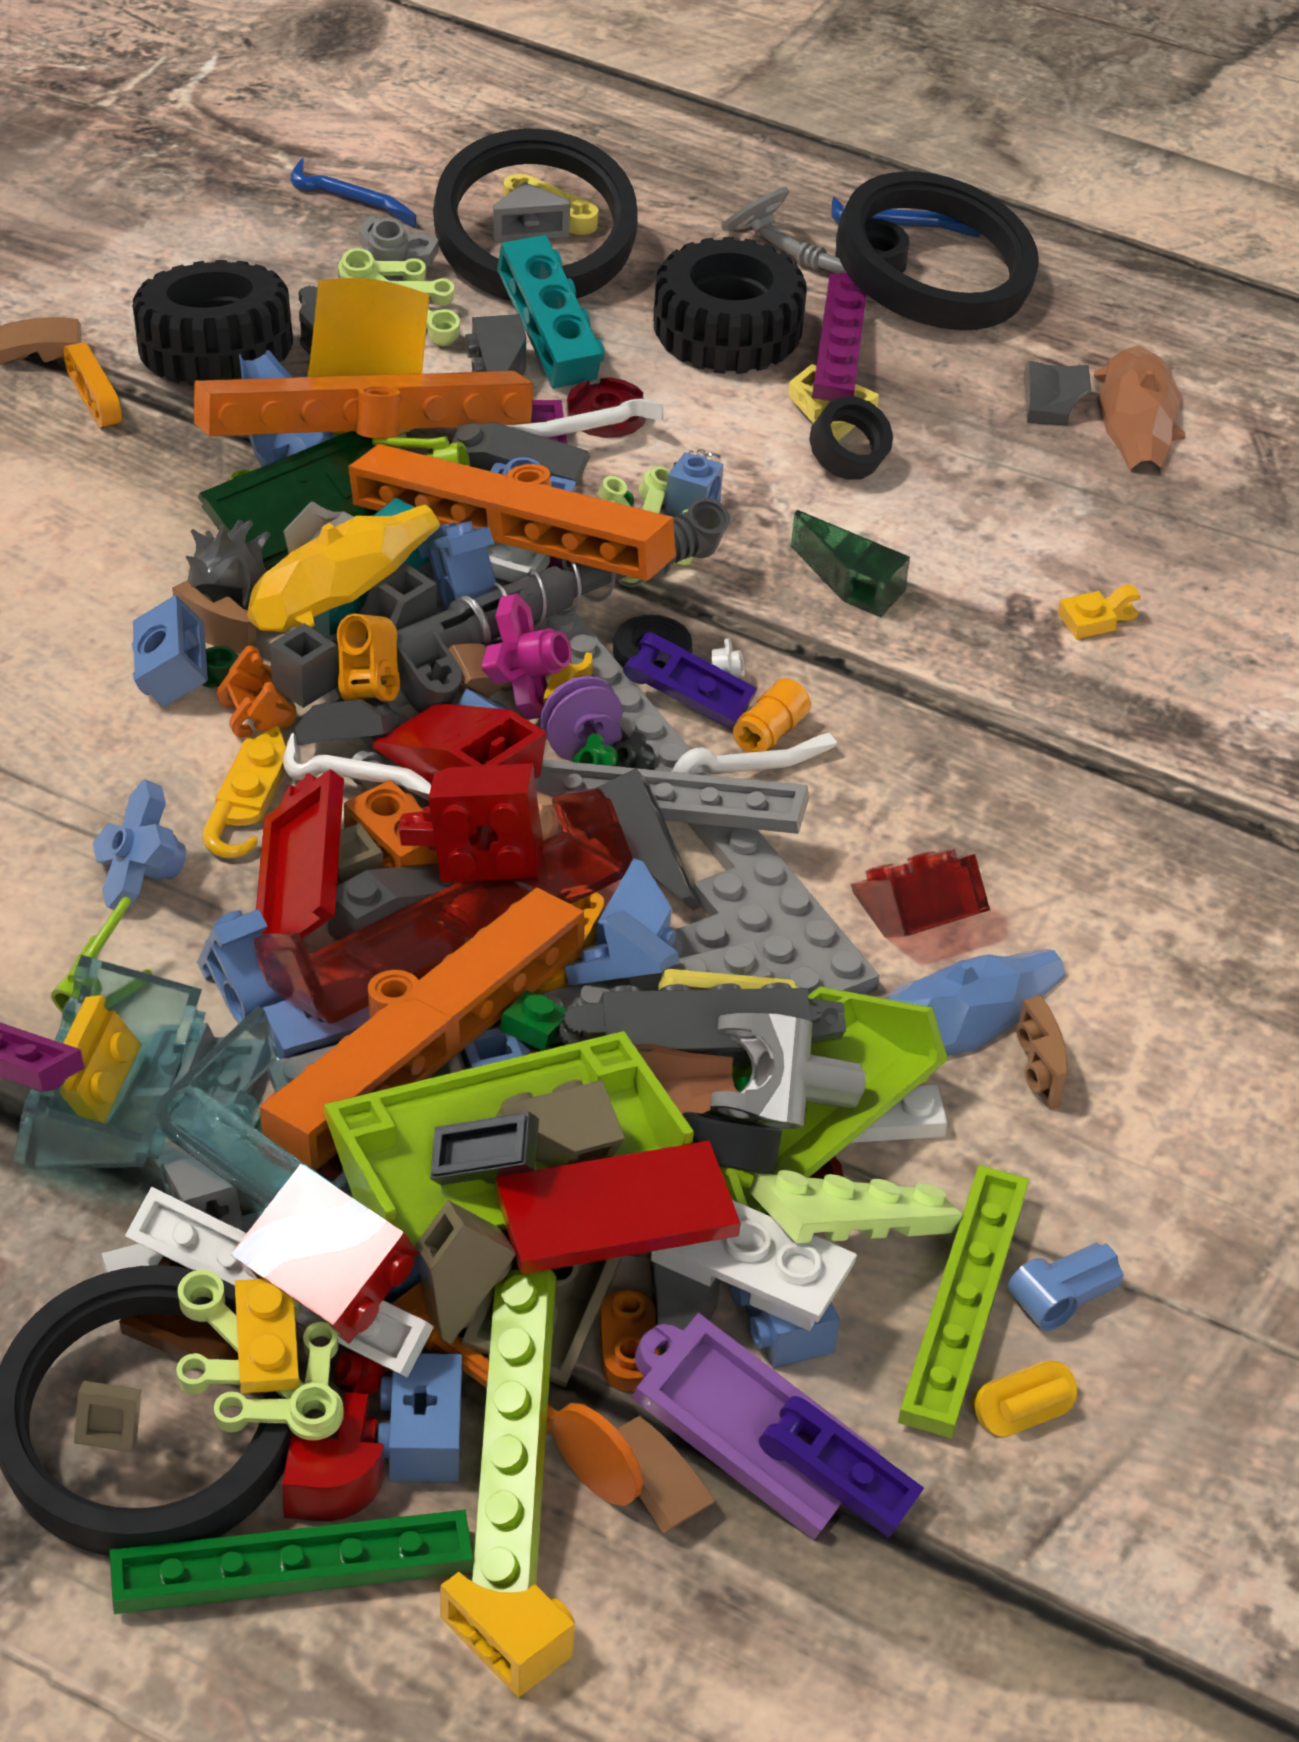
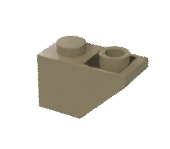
M572 1080L553 1089L552 1093L533 1097V1094L530 1092L520 1093L506 1099L495 1116L531 1112L538 1117L539 1129L536 1160L549 1167L613 1157L625 1140L603 1080L584 1085L581 1080Z
M447 1200L416 1243L426 1311L442 1340L452 1344L460 1331L473 1322L478 1313L479 1305L492 1287L505 1278L511 1267V1262L517 1254L500 1228L450 1200Z

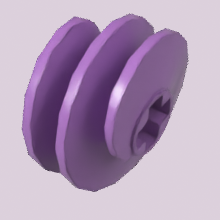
M586 675L572 678L558 686L547 698L541 711V729L547 732L546 739L549 741L551 748L561 758L573 762L574 755L587 745V738L591 734H600L604 740L603 744L613 746L615 742L620 741L622 734L619 725L623 714L621 701L614 693L610 684L600 677Z

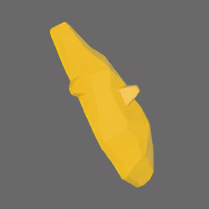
M425 504L394 516H355L336 527L331 523L324 525L317 538L292 551L263 574L254 585L247 611L249 621L261 631L285 632L292 627H299L304 623L312 628L315 626L313 617L337 606L353 602L395 572L420 544L438 530L440 526L438 519Z

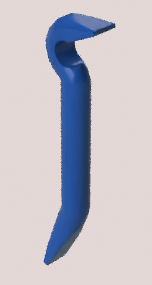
M303 158L290 173L292 185L299 190H322L381 208L413 228L416 227V214L392 196L324 175L304 176Z
M833 197L831 216L839 224L844 206L836 197ZM890 209L871 217L886 220L896 225L941 227L961 234L980 237V233L970 226L951 217L931 211Z

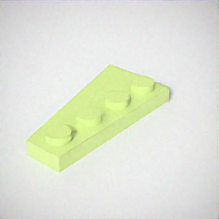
M781 1170L777 1175L755 1173L749 1191L796 1244L811 1243L813 1234L825 1232L824 1237L829 1241L848 1240L851 1230L862 1232L870 1239L887 1238L890 1228H894L905 1236L953 1234L957 1232L963 1215L946 1198V1193L942 1189L927 1183H917L914 1188L897 1186L883 1179H872L870 1183L852 1182L845 1177L833 1174L826 1175L824 1179L806 1178L794 1171Z

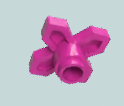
M518 593L503 596L500 598L495 615L503 643L487 646L482 662V670L495 684L512 681L516 707L529 720L541 718V711L544 707L543 697L548 685L545 676L557 674L563 667L569 665L572 656L571 645L567 636L561 631H554L550 628L535 631L531 608Z

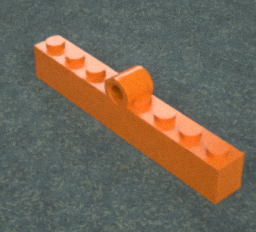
M516 371L195 381L194 424L208 436L356 431L358 435L379 439L396 437L399 435V429L459 427L460 425L471 423L526 424L531 423L534 383Z
M378 444L348 466L353 505L380 511L395 498L414 507L426 504L438 518L440 525L472 521L473 528L490 527L492 538L495 542L644 581L650 580L676 557L673 517L552 487L550 470L542 465L524 464L516 466L509 470L507 475Z
M536 887L520 901L513 903L505 913L491 924L480 929L472 939L458 950L447 955L439 965L420 980L413 974L403 970H388L375 975L368 983L370 1019L353 1033L342 1038L334 1048L315 1063L308 1065L300 1075L278 1092L271 1094L259 1106L263 1146L297 1166L302 1164L312 1172H315L337 1154L324 1115V1104L428 1079L500 1020L503 1013L526 990L534 992L581 953L580 950L584 948V911Z

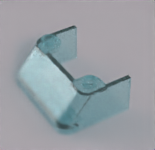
M257 1006L161 1097L157 1104L156 1116L165 1137L266 1210L301 1164L324 1180L326 1179L257 1130L261 1124L259 1103L246 1090L279 1059L266 1012ZM344 1171L329 1182L353 1198Z

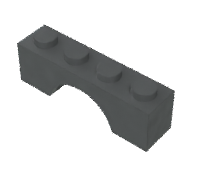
M404 563L395 572L370 589L368 597L358 614L387 617L393 622L396 630H399L437 614V583L407 563ZM304 623L270 643L272 682L278 691L302 708L338 687L339 650L337 632L323 636Z

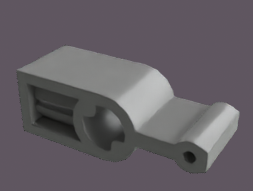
M200 1133L148 1148L150 1160L163 1180L166 1194L235 1228L243 1226L237 1186L214 1149L208 1150Z

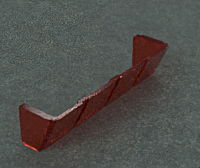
M599 788L561 792L552 797V803L563 831L543 841L544 850L538 878L457 882L311 954L308 953L302 937L296 932L263 934L255 938L256 957L268 986L316 1019L320 1018L329 1024L336 1023L369 1006L368 983L375 975L388 970H403L413 974L420 980L439 965L447 955L458 950L472 939L480 929L487 927L505 913L513 903L520 901L536 887L572 904L621 880L629 868L633 856L611 799L605 797V794Z

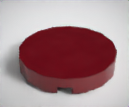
M611 377L600 378V383L591 385L590 380L583 381L571 389L567 397V416L616 407L628 400L644 399L643 392L632 383ZM632 416L621 423L583 430L582 432L603 438L622 437L632 434L644 426L647 418Z

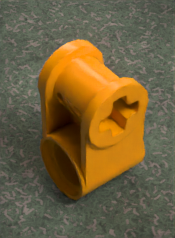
M350 614L341 620L337 629L339 650L338 686L344 701L378 698L382 702H390L398 696L400 690L397 664L398 635L395 625L387 617ZM357 680L358 684L353 685L352 681ZM381 680H386V684L381 685Z

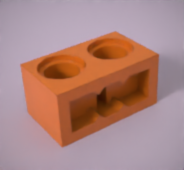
M388 780L344 802V829L360 823L383 852V867L377 869L438 863L437 852L435 850H428V846H401L398 830L401 815L404 813L420 812L423 809L419 807L416 799L411 794L403 792L392 780Z

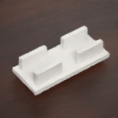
M734 1200L732 1201L741 1222L739 1236L652 1251L651 1261L709 1287L717 1278L751 1293L749 1305L808 1331L823 1316L856 1262L857 1257L856 1253L814 1235L811 1243L796 1244L771 1216Z

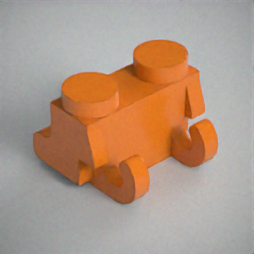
M250 645L246 646L217 689V698L222 706L226 708L236 707L229 720L232 732L238 737L251 736L253 731L250 725L242 724L246 719L255 720L254 727L258 731H268L277 725L284 730L290 728L296 718L295 705L287 702L284 694L275 688L271 678V666L263 664L258 648Z

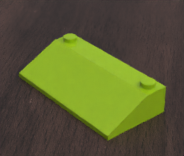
M821 986L809 994L808 998L842 1002L846 1022V1032L841 1039L812 1043L810 1054L860 1063L865 1072L864 1093L858 1105L853 1109L806 1101L807 1111H805L804 1128L797 1130L780 1129L782 1130L776 1169L774 1173L763 1174L777 1175L781 1170H789L809 1178L913 1089L925 1083L932 1073L947 1062V1054L933 1007ZM732 1066L734 1084L742 1077L752 1074V1066ZM712 1110L705 1113L709 1115L722 1116L720 1114L713 1112ZM719 1166L731 1199L766 1214L767 1211L749 1193L755 1173L761 1172Z
M624 1031L324 1104V1115L353 1199L403 1231L415 1248L416 1243L447 1200L452 1201L501 1230L507 1229L495 1192V1184H489L479 1179L439 1185L430 1179L435 1127L493 1118L496 1116L502 1103L514 1095L530 1092L533 1094V1097L552 1093L553 1089L572 1080H581L583 1085L603 1080L625 1140L614 1156L693 1143L694 1131ZM536 1160L535 1170L549 1168L548 1165Z

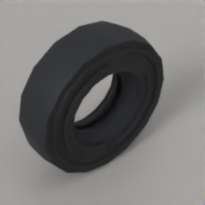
M641 615L630 618L619 626L613 638V657L622 668H624L630 657L637 656L639 650L636 646L646 633L659 635L690 653L693 652L691 634L686 627L672 618L661 615ZM661 660L654 661L653 663L661 669H663L666 665V663Z

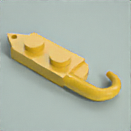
M278 725L254 739L245 738L215 798L216 804L204 826L202 835L206 849L215 856L222 858L245 856L258 843V839L255 836L238 845L226 844L220 838L226 825L246 826L262 821L286 772L283 757L287 745L284 743Z

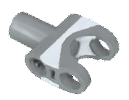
M768 1013L721 1015L718 1017V1033L730 1036V1040L739 1043L747 1051L751 1060L752 1074L749 1083L740 1092L718 1091L711 1093L710 1109L728 1118L758 1123L777 1129L804 1128L806 1101L848 1109L855 1108L864 1093L865 1072L860 1063L810 1054L813 1023L809 1020Z

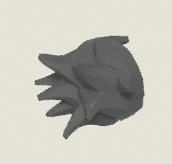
M238 520L228 533L224 524H221L216 538H214L210 531H206L204 536L194 529L191 530L196 543V551L194 557L186 556L190 565L187 581L201 593L207 594L213 603L229 596L240 607L248 610L252 589L263 574L266 573L262 549L271 534L266 531L251 542L245 543L246 534L253 526L251 520L247 522Z

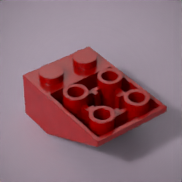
M436 703L373 742V748L401 767L413 770L431 785L434 774L449 767L533 763L534 776L537 779L541 776L547 732L512 710Z

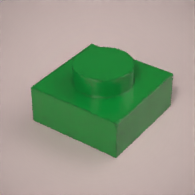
M526 990L503 1013L499 1030L544 1051L559 1037L557 1035L558 1026L561 1024L566 1008L553 1003L546 996L537 995Z

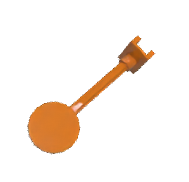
M422 1281L392 1303V1305L434 1326L426 1311ZM434 1326L424 1347L432 1353L462 1354V1370L487 1388L489 1358L481 1352L462 1345V1338L460 1336H457L452 1344L442 1340ZM384 1367V1373H385L386 1371L389 1370V1369L386 1368V1367ZM548 1402L546 1430L554 1436L563 1458L578 1479L595 1495L611 1504L625 1506L641 1495L644 1481L640 1465L631 1447L619 1431L600 1413L584 1404L570 1403L558 1412Z

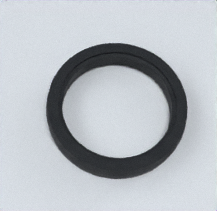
M524 128L502 131L483 137L466 146L451 159L445 167L436 189L433 207L436 238H438L441 252L448 263L472 285L494 296L511 300L497 271L499 259L484 251L468 236L460 222L457 209L463 195L473 183L488 173L514 165H546L573 173L591 184L602 195L609 206L613 218V228L606 241L587 257L562 266L567 279H572L575 285L576 299L595 292L606 285L626 264L637 233V200L634 188L624 170L614 159L597 146L563 132Z
M905 171L887 173L862 183L851 194L841 214L836 235V248L840 262L849 277L864 293L900 316L925 325L944 329H983L996 326L1013 317L1020 310L1032 290L1039 264L1037 246L1031 233L1007 206L988 193L965 182L926 172ZM898 208L927 210L951 217L975 229L994 244L1006 261L1009 279L992 290L973 293L949 291L924 284L895 269L874 250L865 231V222L880 212Z
M165 1265L136 1266L110 1271L84 1280L65 1290L37 1311L16 1335L0 1365V1468L16 1498L28 1514L53 1535L76 1547L110 1556V1550L217 1538L230 1531L256 1510L272 1492L283 1475L291 1436H296L289 1426L283 1423H259L251 1443L241 1458L228 1472L209 1487L180 1501L148 1508L113 1507L87 1500L71 1492L56 1481L43 1467L33 1451L29 1432L31 1408L37 1389L54 1361L75 1341L94 1329L115 1320L143 1314L185 1316L179 1304L178 1286L184 1276L192 1271H196L194 1269ZM221 1279L224 1284L225 1305L236 1315L235 1286ZM199 1297L193 1304L203 1305L212 1300L208 1297ZM276 1391L264 1392V1399H283Z

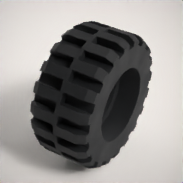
M712 237L702 239L697 244L690 242L685 244L680 250L676 249L657 271L653 316L655 334L668 352L673 351L674 356L682 362L689 361L693 367L704 370L706 367L714 369L715 373L724 374L725 371H736V374L747 373L750 369H756L757 371L767 369L771 363L777 365L789 356L799 345V340L802 338L807 293L804 275L797 264L793 263L791 258L784 252L779 254L775 247L768 244L763 246L756 244V240L745 238L744 241L734 240V237H723L722 240H714Z
M215 260V262L205 263L204 261L193 262L192 265L184 266L182 264L174 266L170 271L158 272L154 275L153 279L148 278L145 280L133 298L132 307L140 360L155 375L161 378L166 376L172 382L179 383L185 381L189 385H195V381L242 379L239 354L244 361H253L269 350L281 363L292 349L293 332L288 287L273 270L268 271L262 265L256 264L253 266L245 261H237L235 263L227 262V260Z

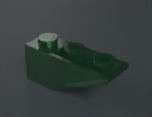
M800 510L795 511L791 539L793 550L843 602L881 618L906 591L910 556Z

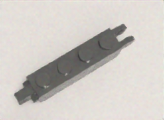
M781 982L770 983L760 989H741L737 984L726 983L716 985L710 990H690L689 986L674 984L665 986L659 991H639V988L636 986L623 985L603 992L598 1003H583L582 1006L577 1003L576 1006L571 1005L570 1008H566L561 1024L558 1026L557 1035L559 1036L558 1040L562 1041V1045H568L624 1031L633 1045L654 1044L688 1053L733 1057V1066H751V1060L747 1051L739 1043L730 1040V1036L718 1033L719 1016L734 1013H768L809 1020L813 1023L811 1044L841 1039L846 1032V1022L842 1002L808 998L807 988H791L789 984ZM637 1049V1050H638V1051H641V1052H649V1051H652V1050H654V1049Z

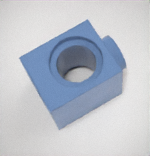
M684 452L668 474L665 515L676 517L683 513L684 510L689 509L692 502L700 498H710L721 502L724 464L709 460L701 455Z

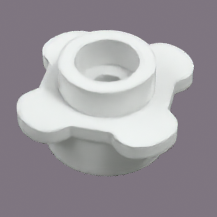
M726 638L724 639L725 648L712 650V664L737 678L744 677L745 667L741 650L733 651L731 639Z

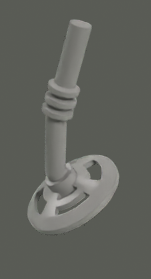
M787 187L777 189L757 199L736 212L721 225L723 231H737L752 227L755 233L759 232L763 238L796 258L799 265H805L816 271L822 268L837 274L847 273L840 259L827 254L824 248L811 245L808 242L801 244L772 225L775 223L772 214L781 206L789 194Z

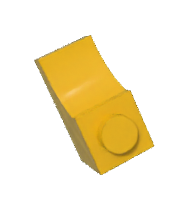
M457 1572L441 1584L440 1618L518 1698L573 1657L575 1621L571 1612L559 1599H550L536 1584L526 1591L500 1592L479 1586L460 1572Z

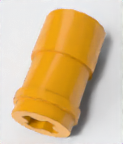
M782 678L777 680L759 697L756 705L738 718L737 723L733 727V735L739 747L747 753L771 751L777 744L778 739L790 732L811 710L810 696L805 688L792 679Z

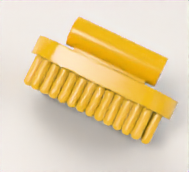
M1044 1360L984 1384L980 1389L974 1390L975 1398L970 1399L969 1402L983 1429L996 1436L1008 1437L1069 1412L1077 1398V1383L1072 1371L1065 1364L1059 1361Z

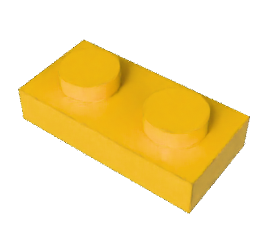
M263 1278L235 1280L241 1394L296 1390L299 1388L294 1299Z

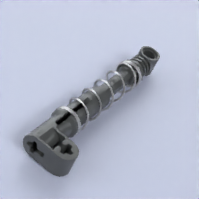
M700 498L691 503L688 511L673 517L676 557L651 579H657L670 570L671 565L683 559L690 558L691 556L702 559L710 557L715 553L730 523V515L720 502L710 498ZM562 559L563 570L553 566L537 573L536 570L530 568L528 577L504 587L499 583H495L493 591L474 599L462 596L452 601L448 606V610L397 630V664L400 689L410 705L419 713L436 703L452 704L462 680V671L448 648L452 645L466 643L492 645L503 643L502 638L492 641L501 637L495 615L500 598L503 596L518 593L531 608L533 623L537 622L534 625L535 630L543 623L544 618L551 615H571L577 609L581 595L596 602L604 601L611 595L615 581L631 588L639 586L644 580L626 583L620 580L627 577L625 575L579 563L575 564V562H571L572 566L567 568L566 560ZM611 583L609 591L602 597L595 598L586 594ZM577 597V601L574 607H572L569 611L561 612L563 610L570 608L573 605L574 598Z

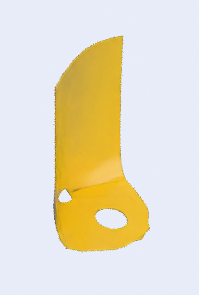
M334 278L318 280L308 377L423 374L429 294L377 279ZM399 429V435L408 433L412 429ZM337 431V432H333V433H337V434H340V435H341V434L346 433V432H348V431Z

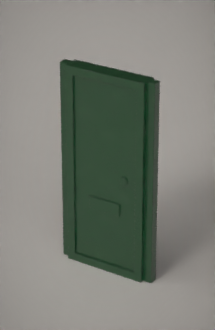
M348 431L199 493L198 499L202 503V508L218 530L220 525L224 524L228 533L238 520L244 522L251 520L253 526L246 534L245 543L251 542L266 531L271 534L262 549L263 563L267 572L288 555L284 530L310 502H315L332 512L344 511L353 517L374 516L379 512L353 505L348 468L349 465L375 447L372 444L373 438L358 435L356 431Z

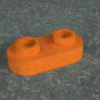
M625 1289L611 1293L605 1298L600 1312L602 1373L609 1385L623 1392H634L645 1378L639 1372L635 1358H627L625 1356L635 1355L643 1335L656 1326V1310L652 1300L636 1290ZM658 1348L654 1351L656 1355H659Z

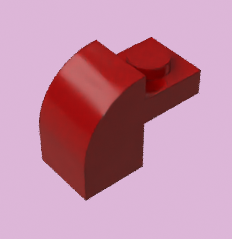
M345 1392L343 1402L344 1416L339 1427L337 1440L321 1439L312 1441L298 1436H291L282 1482L284 1518L314 1521L339 1520L360 1512L377 1496L384 1480V1444L377 1443L378 1418L369 1417L368 1394Z

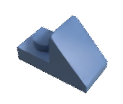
M619 910L603 920L607 944H598L581 949V957L565 965L568 985L570 986L662 973L664 970L680 962L678 952L630 914Z

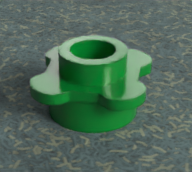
M600 734L589 735L587 745L579 753H576L573 758L575 763L619 767L617 751L611 745L603 744L604 740Z

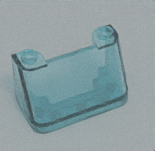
M81 955L74 972L73 980L75 981L72 996L69 998V1001H66L55 1041L64 1042L86 997L103 995L106 999L104 1004L108 1011L115 1010L142 1045L105 1123L78 1116L59 1093L61 1087L44 1092L30 1089L22 1111L13 1164L32 1170L145 1167L149 1157L157 1160L160 1158L168 1129L159 1125L187 1041L198 1042L206 1016V1012L197 1010L202 989Z

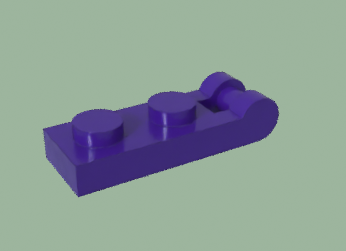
M646 633L638 644L639 653L637 656L630 657L623 668V673L632 682L647 684L733 730L738 718L746 712L757 691L756 687L654 633ZM661 660L666 665L661 669L653 664L654 661Z
M798 1396L790 1397L780 1409L779 1422L768 1425L759 1437L758 1442L761 1449L775 1460H785L889 1538L924 1487L810 1402ZM798 1433H806L814 1439L811 1445L807 1444L797 1436Z

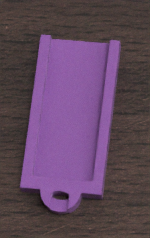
M700 1313L694 1317L684 1331L673 1325L661 1324L655 1326L643 1335L637 1347L635 1363L639 1372L645 1378L637 1386L631 1399L813 1540L816 1539L842 1503L785 1460H775L761 1449L758 1440L767 1426L772 1423L777 1424L780 1420V1409L790 1397L798 1396L810 1402L878 1454L880 1452ZM662 1346L665 1349V1353L656 1355L654 1351ZM798 1433L797 1435L809 1445L814 1441L806 1433Z

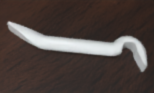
M633 399L625 401L616 407L547 422L506 426L550 438L621 423L632 416L663 420V404L649 399Z
M294 733L290 735L283 757L284 769L295 780L301 781L305 778L306 773L317 777L319 774L331 769L343 777L379 783L392 780L397 786H402L428 800L431 784L411 769L332 755H318L311 758L308 762L300 764V745H298Z
M825 733L788 749L716 756L709 749L698 747L683 754L676 762L672 772L693 774L694 770L699 766L710 774L787 768L837 746V741L830 733Z

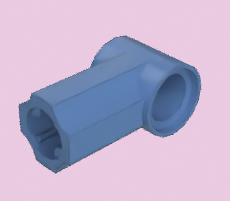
M1094 1243L1051 1264L1044 1258H1037L1027 1262L1010 1278L1008 1291L1042 1331H1051L1065 1324L1077 1311L1079 1305L1121 1286L1124 1273L1120 1268L1118 1256L1107 1243L1104 1245Z

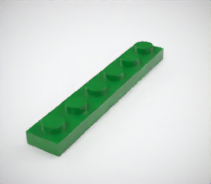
M466 1509L110 1550V1568L114 1614L448 1576L455 1575L457 1572L462 1574L473 1573V1555Z

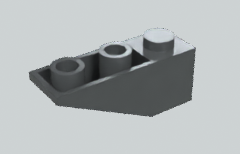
M520 314L472 317V334L465 335L467 358H472V372L516 371L523 376L526 371L527 337Z

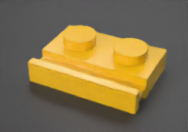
M103 995L85 998L63 1044L81 1049L85 1069L65 1079V1083L61 1086L59 1093L86 1126L104 1125L142 1045L116 1011H108L104 1006L106 999Z

